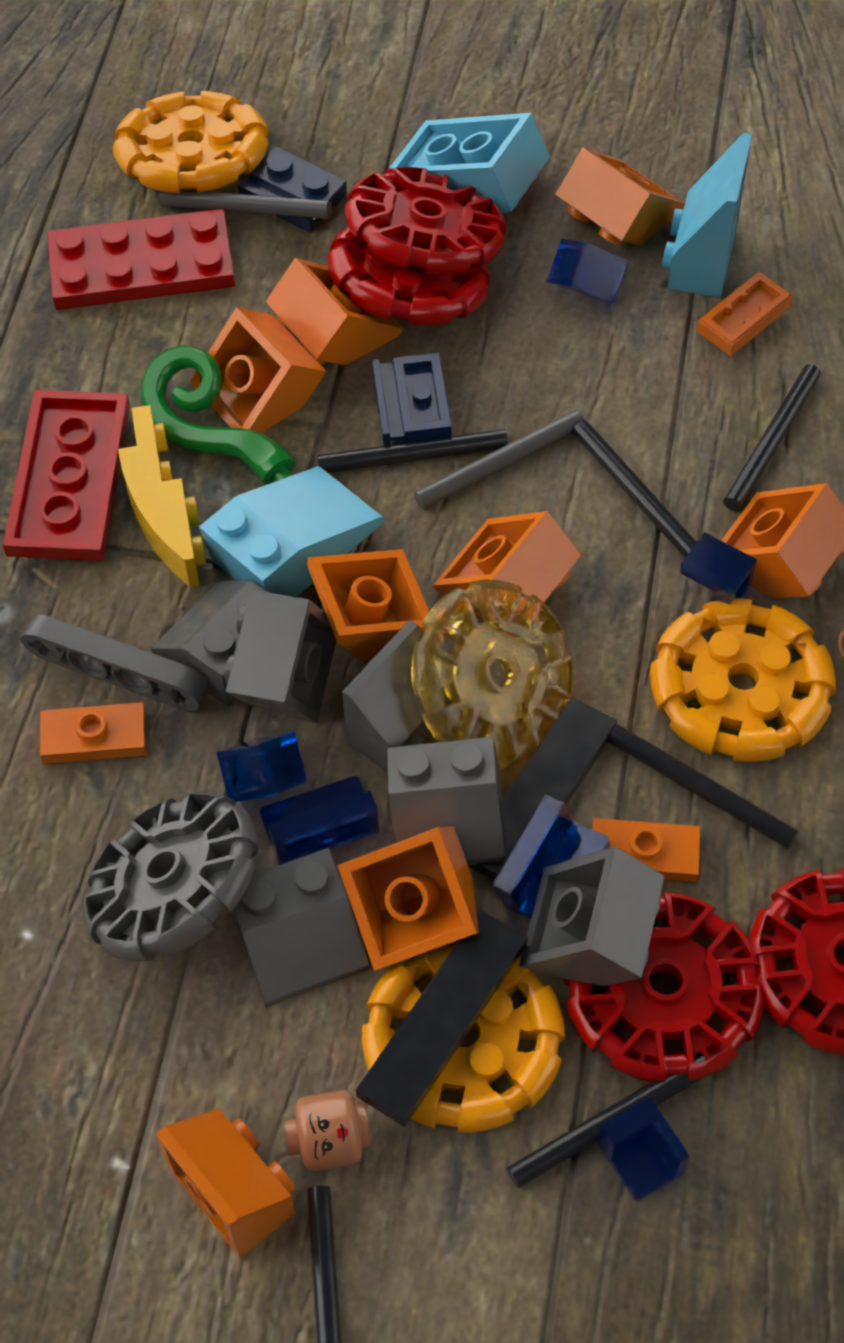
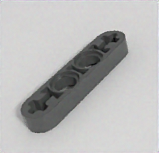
M35 615L21 636V642L24 647L43 660L181 710H198L210 687L208 680L201 673L187 665L46 615Z

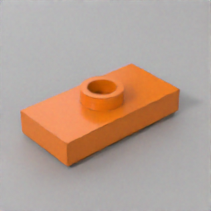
M758 271L697 320L696 332L731 357L788 310L792 305L793 295Z
M144 702L40 710V758L43 764L147 756L146 710Z
M593 818L590 854L616 846L665 876L664 880L697 883L699 876L700 826Z

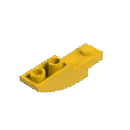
M150 405L131 408L137 446L120 448L118 453L134 515L145 538L167 567L189 587L200 586L197 566L206 565L202 537H192L190 526L200 525L195 496L185 497L182 478L173 479L170 461L161 462L159 452L168 451L164 423L154 424Z

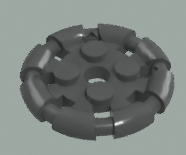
M195 792L186 794L184 800L176 801L169 798L129 822L128 824L131 828L118 841L112 839L103 850L88 878V885L91 891L84 896L83 915L91 938L97 944H101L106 953L126 961H151L155 958L156 953L159 952L166 956H172L193 946L215 930L211 924L225 910L231 913L247 891L255 872L256 865L251 858L256 856L259 851V838L256 826L247 810L242 806H237L233 799L222 794ZM145 843H147V845L144 846L135 857H133L137 850L141 848ZM154 923H158L156 930H153Z

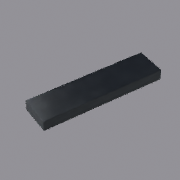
M572 697L502 800L506 862L476 863L477 865H469L468 867L511 890L608 743V736L615 725H617V720Z
M479 910L477 913L479 933L457 942L356 1089L357 1098L403 1127L408 1124L527 946L528 937L482 910Z

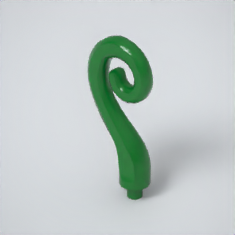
M181 345L167 349L151 361L144 373L141 384L143 406H151L154 424L164 423L167 440L191 450L239 458L257 475L264 485L293 475L291 471L295 465L294 459L282 446L268 436L251 429L191 424L180 419L171 410L166 400L168 382L173 375L186 368H193L200 372L202 375L201 384L192 391L184 387H176L172 392L174 403L180 409L187 412H199L209 408L216 401L221 392L223 378L218 363L209 353L194 346Z

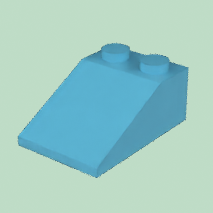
M532 113L426 120L390 168L419 167L427 168V173L444 177V174L448 175L446 188L455 190L456 188L461 189L473 186L476 188V192L484 198L490 197L503 214L511 212L518 205L519 200L537 178L538 173L546 164L550 155Z
M742 133L688 191L684 209L675 208L670 235L677 237L675 242L667 241L662 261V268L670 270L668 289L721 298L737 230L752 134Z
M317 466L235 496L201 524L199 529L212 561L235 581L252 580L270 593L297 597L314 583L306 564L308 557L348 554L384 523V519L377 511L325 470Z

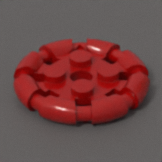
M397 167L387 169L383 175L372 173L360 180L352 188L345 206V218L352 234L358 242L368 243L369 252L388 263L407 269V265L426 268L425 273L450 275L466 273L471 265L475 268H481L500 253L505 243L504 236L506 234V223L503 214L490 197L484 198L476 192V188L473 186L461 189L456 188L455 190L446 188L448 175L444 174V177L427 173V168Z
M349 226L339 232L330 245V253L327 257L328 271L336 287L344 294H349L350 301L360 309L388 321L390 317L407 320L408 325L413 326L449 324L452 322L453 317L463 319L472 314L481 306L488 294L490 274L487 264L481 268H475L471 265L466 273L450 275L425 273L426 268L407 265V269L388 263L369 252L368 243L358 242Z
M839 867L837 873L821 874L820 870L817 869L799 875L783 884L771 895L773 902L767 909H760L750 930L749 940L760 963L757 966L758 976L756 979L757 983L762 985L764 1008L772 1019L783 1029L788 1025L803 1035L802 1043L830 1054L844 1056V966L838 963L834 955V951L837 948L844 947V902L828 904L827 900L828 895L840 894L841 899L844 901V867ZM789 916H799L806 922L798 930L786 920ZM792 957L793 970L778 972L776 961L781 958ZM807 996L814 1007L822 1010L817 1018L800 1007Z
M663 892V897H660L659 912L655 920L664 919L667 927H657L652 930L648 948L649 957L644 967L642 978L608 985L609 994L594 995L592 994L593 984L563 979L564 985L569 986L570 999L566 1001V1006L577 1033L592 1052L599 1049L612 1060L610 1065L612 1068L625 1075L647 1082L666 1080V1076L676 1074H688L689 1080L702 1079L729 1065L738 1057L736 1050L743 1041L750 1042L759 1028L765 1007L762 985L757 983L756 979L758 976L757 966L760 963L758 956L754 953L751 941L744 931L734 921L727 923L715 914L716 907L691 896ZM703 931L714 941L705 950L692 940L695 934L697 935ZM667 972L678 979L681 988L673 994L663 995L651 987L649 979L656 973ZM721 973H729L732 976H736L737 985L722 986ZM714 1014L726 1022V1027L720 1034L708 1026ZM620 1020H622L624 1028L633 1034L627 1042L612 1032V1029ZM682 1039L683 1053L664 1054L663 1040ZM702 1054L707 1059L694 1064V1057Z

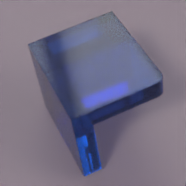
M561 238L546 282L560 288L585 293L603 302L613 303L628 260L587 242Z
M704 532L681 563L680 573L712 590L711 602L720 601L730 605L735 598H743L751 588L757 559Z
M295 731L255 738L216 752L227 797H230L235 802L271 797L306 782V774Z
M651 1097L601 1125L598 1146L635 1201L642 1200L685 1173L689 1154Z

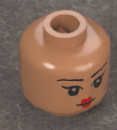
M347 1090L303 1096L296 1102L295 1119L284 1120L289 1156L301 1154L304 1166L311 1172L354 1166L360 1162L363 1149L371 1148L364 1101L355 1102L354 1097Z

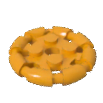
M185 91L175 92L147 101L146 108L143 110L135 108L129 112L115 131L113 154L121 170L131 179L139 178L140 184L145 187L179 194L181 189H197V192L201 193L229 186L237 182L239 175H248L255 170L266 155L269 145V132L266 122L260 113L250 104L241 105V101L234 96L212 91H201V96H186Z
M744 598L708 602L703 604L702 611L693 615L690 612H686L677 618L663 633L655 648L659 655L657 660L653 661L650 665V685L659 712H666L671 720L670 728L689 745L711 756L713 751L733 756L732 761L761 762L784 756L785 750L794 745L802 747L821 730L832 711V706L828 702L829 697L834 696L836 693V675L832 658L826 646L816 643L813 639L814 630L806 622L774 604L769 609L752 605L753 599ZM746 625L766 628L765 636L761 637L745 633ZM712 629L714 634L710 638V642H707L701 633ZM797 650L802 658L791 663L790 652ZM677 663L692 665V672L681 670ZM734 674H746L755 681L756 685L746 690L738 689L730 683L728 678ZM793 691L809 694L808 697L801 700L792 698ZM696 697L702 707L699 709H688L685 703ZM776 717L777 722L782 728L775 731L772 727H767L765 722ZM719 727L740 731L739 736L720 732Z
M458 941L412 957L403 964L400 962L395 963L379 979L366 1005V1008L370 1011L368 1024L362 1025L361 1042L368 1071L396 1032L390 1028L392 1017L405 1019L422 995L414 983L427 974L433 979ZM520 955L473 1025L479 1033L478 1040L469 1047H458L412 1116V1120L433 1129L436 1128V1124L457 1127V1133L488 1131L514 1121V1113L526 1105L532 1108L548 1091L558 1074L562 1062L561 1057L557 1054L559 1043L565 1040V1024L560 1004L551 985L544 986L536 976L537 973L529 972V969L519 967L522 955ZM519 989L527 1002L514 1010L509 995ZM519 1038L536 1040L535 1051L528 1053L518 1051ZM503 1074L512 1087L499 1095L496 1091H493L489 1083L495 1081ZM442 1091L464 1093L462 1103L456 1104L441 1101Z

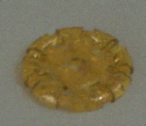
M483 579L471 582L466 590L455 588L444 595L428 612L422 622L423 628L426 629L421 642L414 643L411 676L414 695H420L425 709L421 716L427 728L438 742L494 737L500 768L517 765L521 757L527 754L531 757L533 756L564 710L565 705L568 704L573 696L574 663L572 652L567 653L562 639L565 632L559 620L546 603L537 595L527 596L522 593L520 585L496 579ZM473 609L480 610L484 622H477ZM515 613H517V620L520 624L512 622ZM445 637L455 641L450 654L441 649ZM543 644L547 659L540 664L534 647ZM495 659L501 662L505 671V678L500 687L493 682L490 675V668ZM443 686L447 697L453 701L449 704L444 702L440 690ZM543 695L546 697L544 706L539 704ZM517 721L519 726L516 736L511 724ZM475 722L483 724L478 736L471 734Z

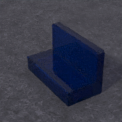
M352 776L260 808L259 811L278 865L327 848L332 849L379 832L377 805L371 791L364 792L357 776Z
M545 795L493 883V887L506 909L531 919L544 868L608 849L611 845L608 836L573 822L564 802Z

